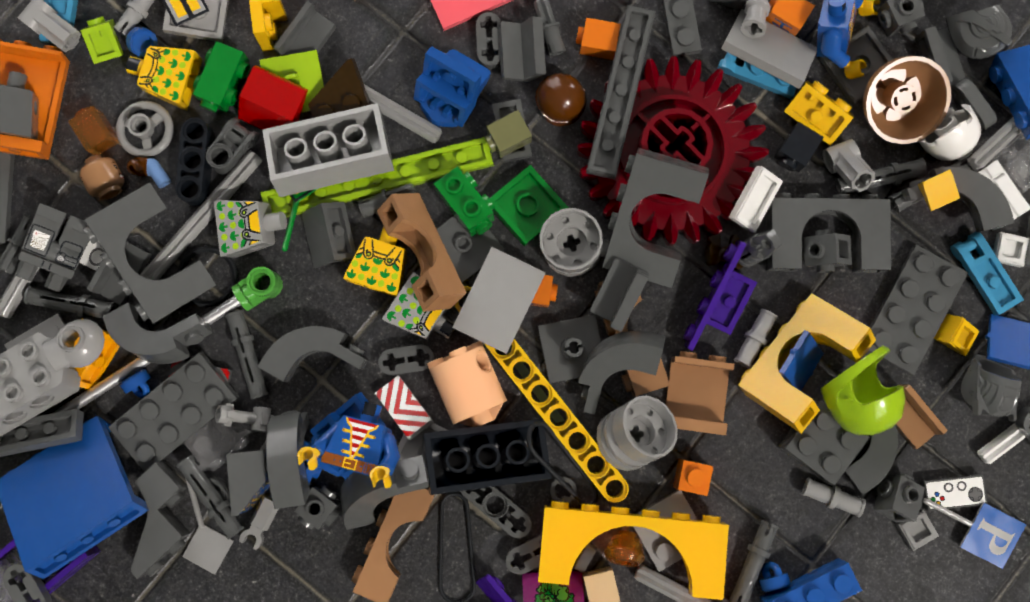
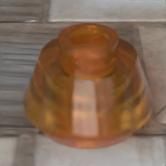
M621 530L619 534L613 535L604 550L607 560L617 565L637 567L645 561L642 541L637 538L636 533Z

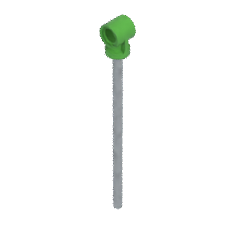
M266 267L252 269L246 278L231 287L234 293L233 297L201 318L211 325L241 305L246 311H249L266 299L278 296L283 288L281 276ZM265 276H269V287L261 290L259 286L260 280ZM136 358L52 413L84 407L149 365L150 362Z

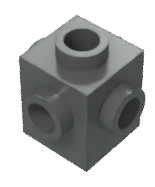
M885 0V3L876 11L878 12L879 22L884 28L887 37L899 32L901 35L915 30L918 28L917 23L925 16L922 0Z
M833 230L815 231V236L803 237L802 256L805 260V267L817 268V273L835 272V267L852 265L850 235L833 233Z
M897 473L896 476L885 477L878 485L873 511L896 523L915 522L923 503L922 498L925 487L915 483L914 478L907 474Z
M318 484L312 487L306 504L298 506L294 511L299 515L298 521L311 530L314 527L319 530L325 525L330 527L340 514L337 510L341 504V501L336 498L338 494L326 485L321 487ZM312 503L319 504L320 512L318 514L310 508Z

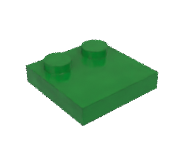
M531 165L489 198L495 206V209L492 211L524 247L540 234L544 222L551 214L561 209L569 208Z

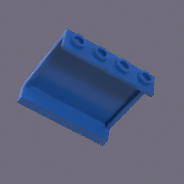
M95 416L83 423L82 441L48 447L34 454L29 460L17 468L8 471L6 475L0 478V501L24 571L41 579H45L149 511L145 501L133 492L109 434L111 431L108 427L111 424L99 416Z

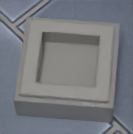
M923 509L919 510L915 522L895 523L912 551L939 537Z

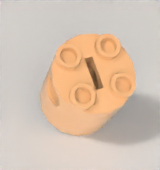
M478 341L467 347L463 346L450 352L449 356L427 363L453 425L460 423L470 427H477L496 419L503 403L507 399L482 342Z

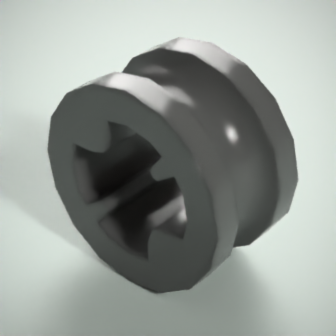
M560 476L577 493L575 483L566 476ZM554 479L550 485L552 498L555 501L571 502L574 499L571 494L569 496L563 495L561 498L555 494L558 493V490H555V486L560 483Z

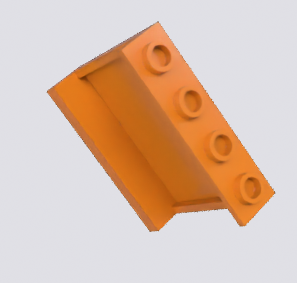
M0 39V84L6 85L10 71L23 73L28 76L25 89L33 91L39 99L38 140L0 134V152L49 160L70 61L61 49L50 45H44L43 48L33 47L25 41L15 40L14 43L3 42Z

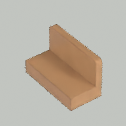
M899 384L904 387L906 398L902 418L896 423V426L913 449H918L934 435H944L948 430L911 385Z

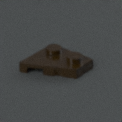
M348 59L308 104L313 118L371 105L355 59Z

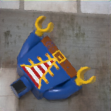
M880 0L823 1L818 22L817 57L828 58L839 68H844L845 76L848 79L863 77L864 73H862L861 69L867 67L863 59L850 61V56L848 55L857 9L860 16L877 15L878 12L874 11L873 5L880 4Z
M364 402L359 419L343 415L340 421H336L310 447L301 448L297 453L299 465L309 459V470H315L318 466L317 458H322L321 462L330 466L370 476L373 487H376V483L379 480H383L384 487L390 488L392 486L390 476L397 466L400 453L392 430L384 425L377 424L382 406Z

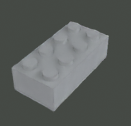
M378 103L262 130L270 181L279 197L395 171L385 123Z

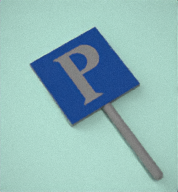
M923 498L922 500L924 504L969 526L959 547L1002 569L1027 525L982 502L973 521H970L928 498Z

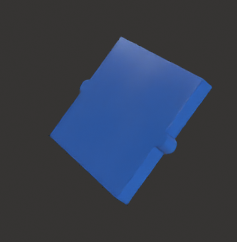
M991 314L989 316L988 333L985 335V339H987L986 359L1030 370V323Z
M803 331L779 370V373L786 382L800 391L809 377L813 375L815 367L824 354L810 332Z

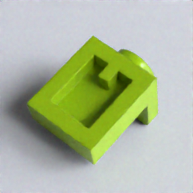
M104 16L86 21L88 26L80 31L94 64L124 55L113 28L115 25L113 19L105 21Z

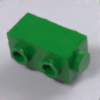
M216 41L213 49L210 48L205 56L204 70L201 75L196 77L193 84V95L200 101L199 106L216 113L217 109L227 112L229 107L235 104L239 94L237 89L241 79L244 80L250 70V60L244 52Z
M457 166L434 183L435 190L471 237L476 233L481 235L493 225L492 222L495 218L492 210L495 209V206L486 194L480 196L475 189L478 185L468 171L463 174Z

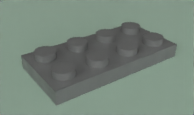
M917 244L912 246L870 325L876 341L867 352L872 353L884 345L890 349V352L882 359L883 361L909 375H915L968 272Z
M199 352L108 428L141 469L146 472L155 462L163 461L215 418L218 405L232 404L240 397L203 352Z

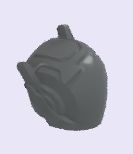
M1000 4L977 12L973 9L945 18L951 39L956 48L968 58L980 60L994 56L1001 50H1005L1013 42L1011 39L1013 30L1011 21Z
M976 354L961 383L963 401L973 411L974 416H1008L1009 421H1016L1022 379L1016 376L1015 371L1006 365L986 359L987 356Z

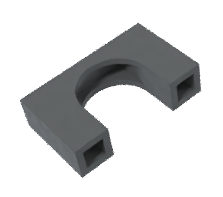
M638 147L636 156L629 155L625 172L630 174L627 185L621 183L616 199V201L622 202L619 213L612 212L608 229L613 230L611 240L604 239L600 257L605 258L602 268L610 269L614 259L619 258L647 271V281L672 288L682 252L644 240L633 226L632 211L638 202L653 194H667L699 204L709 176V168Z
M149 182L86 218L84 221L88 226L83 228L92 244L100 243L105 251L100 256L109 270L116 268L122 278L117 280L125 294L128 296L133 293L139 302L134 307L143 321L150 319L152 323H155L216 286L201 260H197L176 274L162 280L144 278L137 274L129 265L125 255V244L129 234L140 224L167 209Z
M777 193L766 212V231L774 229L783 244L766 259V271L796 272L802 269V233L809 219L817 215L833 216L842 221L849 229L853 241V273H884L891 270L890 199H880L878 194L862 195V199H851L850 194H835L833 198H822V194L818 193L804 194V198H792L791 193Z

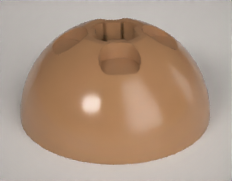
M903 56L885 63L871 76L864 91L863 110L869 126L877 135L891 143L910 144L926 138L939 127L948 112L951 102V86L948 76L936 62L921 56Z

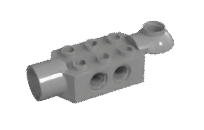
M77 319L67 323L59 330L57 336L53 338L37 332L0 354V437L79 391L81 377L75 368H82L93 363L99 357L104 347L103 330L97 323L89 319ZM80 337L79 342L74 346V342Z

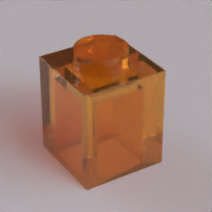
M94 106L76 112L75 117L68 121L85 150L92 155H100L119 143L116 133L104 113Z

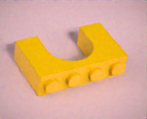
M812 293L798 305L794 316L788 323L781 326L777 337L769 346H766L761 351L757 362L752 368L747 369L743 373L738 384L747 397L801 434L820 409L812 398L786 382L779 373V370L803 331L810 332L817 344L827 345L856 363L862 359L876 341L870 327Z

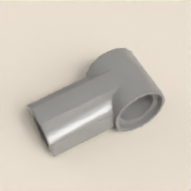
M31 0L17 17L33 31L45 36L65 53L74 49L79 43L81 33L66 20L58 16V12L43 0Z
M848 139L823 149L822 156L828 171L832 174L837 172L851 189L861 192L868 189L870 184L875 181V172L861 158L859 147L853 139Z

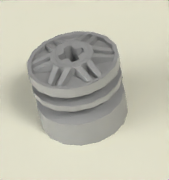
M566 208L551 214L544 222L539 237L540 248L548 266L558 274L567 277L582 276L592 271L600 261V252L603 245L602 229L597 220L587 211L577 208ZM573 239L575 243H580L576 245L577 250L571 252L570 248H564L568 246V240Z
M646 395L635 397L604 416L597 427L596 439L599 450L608 463L617 469L631 471L662 458L672 451L677 441L678 428L674 415L669 408L659 399Z

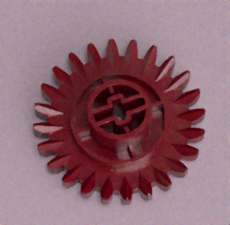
M677 56L670 58L665 73L659 76L654 60L652 58L647 59L643 72L644 80L639 81L616 179L587 174V166L581 168L579 172L582 179L597 181V185L589 191L588 196L592 201L603 198L607 200L608 204L602 216L605 219H609L612 212L619 213L622 203L616 201L621 183L626 185L628 183L630 174L625 172L629 155L636 156L638 147L646 150L649 148L653 152L709 168V176L699 204L667 194H653L638 202L632 211L633 226L638 225L642 227L641 236L648 242L655 236L656 231L662 232L663 240L667 246H673L676 243L678 232L682 231L689 243L699 242L700 226H703L711 235L721 233L722 226L717 217L720 215L725 220L734 222L729 218L734 208L732 202H737L745 188L743 186L744 183L748 182L755 169L749 167L750 163L760 161L769 154V149L750 147V142L757 139L766 130L765 125L745 127L744 121L757 108L756 103L753 102L735 108L733 103L739 96L743 86L738 83L724 93L718 91L723 77V70L720 68L706 82L700 81L701 60L698 59L690 66L686 76H681L679 73ZM608 81L605 83L604 93H606ZM592 99L589 106L590 111L599 120L603 103ZM582 121L580 130L586 137L594 141L598 123ZM593 143L579 144L577 147L578 155L584 159H589ZM675 144L680 148V151L677 150L671 155L666 149L667 147L670 149Z

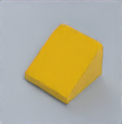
M947 170L917 184L930 211L960 198L951 170Z
M946 314L934 339L957 353L966 356L979 330L963 317Z

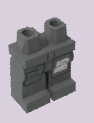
M39 203L18 256L20 262L16 276L32 282L38 267L50 271L44 287L60 292L68 278L72 279L89 242V238L83 228L88 226L86 222L69 215L61 236L57 241L55 240L67 213Z

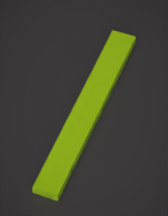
M482 137L393 159L395 171L317 189L299 201L296 215L302 214V212L320 203H347L381 193L382 189H385L387 192L409 183L416 186L436 181L457 166L463 174L467 171L472 172L492 167L494 165L490 149L485 138ZM275 189L260 192L262 201L271 205L272 213L284 212L286 218L290 217L293 200L289 195L279 197Z

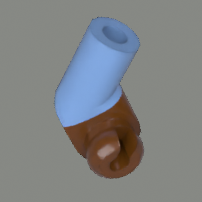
M135 157L127 163V170L130 174L150 176L158 188H163L171 182L161 164L154 158Z

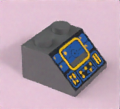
M266 449L226 454L231 517L251 511L270 488Z

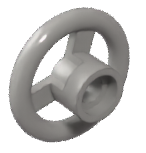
M138 101L129 105L122 111L116 123V136L120 145L129 154L137 157L158 155L168 147L174 133V124L169 112L160 104L152 101ZM144 109L156 112L151 118L142 113L132 115ZM164 121V136L153 147L151 136L154 133V128ZM146 124V129L140 132V127ZM125 127L128 128L132 135L142 140L143 149L133 146L127 140Z

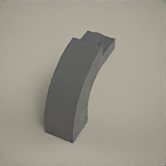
M942 167L928 172L929 177L932 178L947 170H951L960 196L959 199L969 208L976 233L1015 223L1005 195L994 182L984 175L961 167ZM923 178L909 182L910 188L902 191L904 201L909 202L924 198L917 184L928 179Z
M126 303L102 316L109 335L120 347L138 358L154 364H171L189 358L190 354L187 347L200 343L204 337L213 333L210 324L196 313L161 331H150L146 320L143 321L135 307L130 303Z
M309 326L293 330L279 338L267 350L257 367L283 382H289L299 364L306 357L314 353H331L360 370L365 368L369 360L363 357L365 351L351 343L347 347L344 346L349 335L329 327Z
M626 331L612 335L600 342L588 355L578 383L584 384L581 399L586 400L583 412L595 415L603 384L612 374L622 370H637L656 375L666 336L648 331Z
M292 410L281 415L271 416L269 419L266 437V459L274 509L305 505L308 499L310 488L305 463L303 461L299 465L297 457L298 451L304 447V437L310 424L308 412L300 413Z
M896 424L891 429L871 435L870 444L866 452L850 464L845 471L863 495L877 486L886 477L895 461L898 450Z
M423 456L399 460L393 474L390 476L392 481L390 488L384 487L383 480H379L376 483V487H373L370 476L353 472L343 482L339 493L346 530L375 524L374 509L382 501L399 494L429 488Z

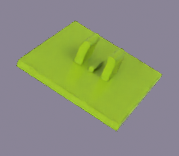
M317 50L259 60L261 68L308 89L301 113L310 111L308 104L324 87Z

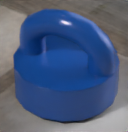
M135 27L127 34L126 46L136 56L145 57L149 46L158 45L155 33L147 28Z
M141 369L122 381L119 386L125 394L132 391L137 397L143 399L150 393V388L146 381L151 376L146 369Z
M770 561L763 565L762 574L764 578L759 580L762 591L769 592L790 586L791 582L788 572L782 573L778 564ZM770 569L774 571L775 575H770Z

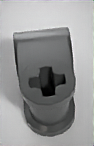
M236 117L231 118L224 125L221 133L206 152L208 164L220 175H228L248 151H252L260 137L256 131L251 132L239 124L240 121ZM228 154V160L225 164H216V160L220 155Z

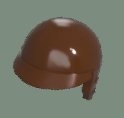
M555 73L547 76L540 82L535 94L536 104L550 124L559 127L568 126L576 122L584 113L587 101L586 90L573 76Z

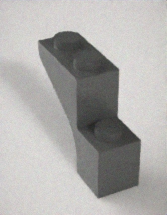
M165 461L155 462L133 483L142 493L149 510L131 565V572L136 579L145 575L152 577L164 566L162 560L169 553L174 556L186 545L184 539L190 534L167 508V506L170 509L173 508L184 498L182 492L187 488V484Z

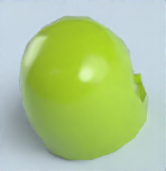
M884 345L868 354L820 389L824 403L833 419L845 431L852 434H879L891 429L902 418L906 398L904 387L901 385L884 387L877 376V364L890 352V349Z

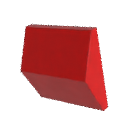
M255 65L239 96L238 119L262 130L298 122L308 89Z

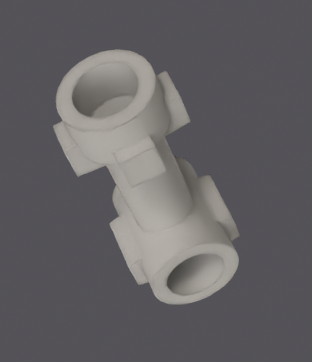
M225 403L224 405H218L215 412V422L222 423L221 426L231 427L232 422L251 424V431L267 433L269 419L273 415H271V408L253 407V412L234 410V404Z

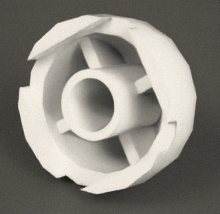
M961 104L963 109L955 111L953 107L949 108L939 127L929 136L919 141L923 149L930 156L941 161H951L955 159L963 160L973 153V148L977 145L981 136V125L970 105Z

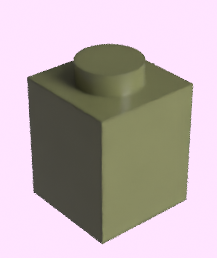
M519 110L486 126L488 133L484 137L492 153L498 152L500 158L532 142V135Z

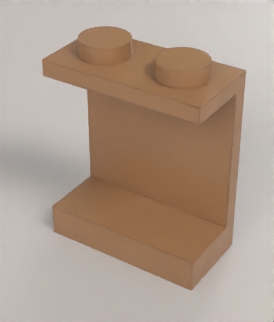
M680 351L679 356L671 357L668 378L670 386H667L665 405L674 415L678 429L726 435L727 423H723L729 371L734 370L735 365L726 363L727 357L709 355L708 360L697 359V353Z

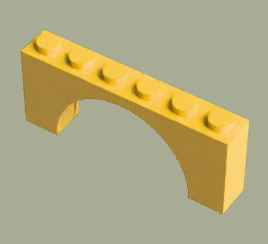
M551 501V506L544 505L538 582L569 585L574 563L581 551L591 540L610 529L637 526L661 534L675 546L686 567L689 584L688 593L692 597L723 600L729 525L721 522V517L702 515V520L690 519L689 513L672 512V517L660 516V511L642 509L641 514L629 513L630 508L612 506L611 511H600L599 505L585 503L581 504V509L569 508V502Z

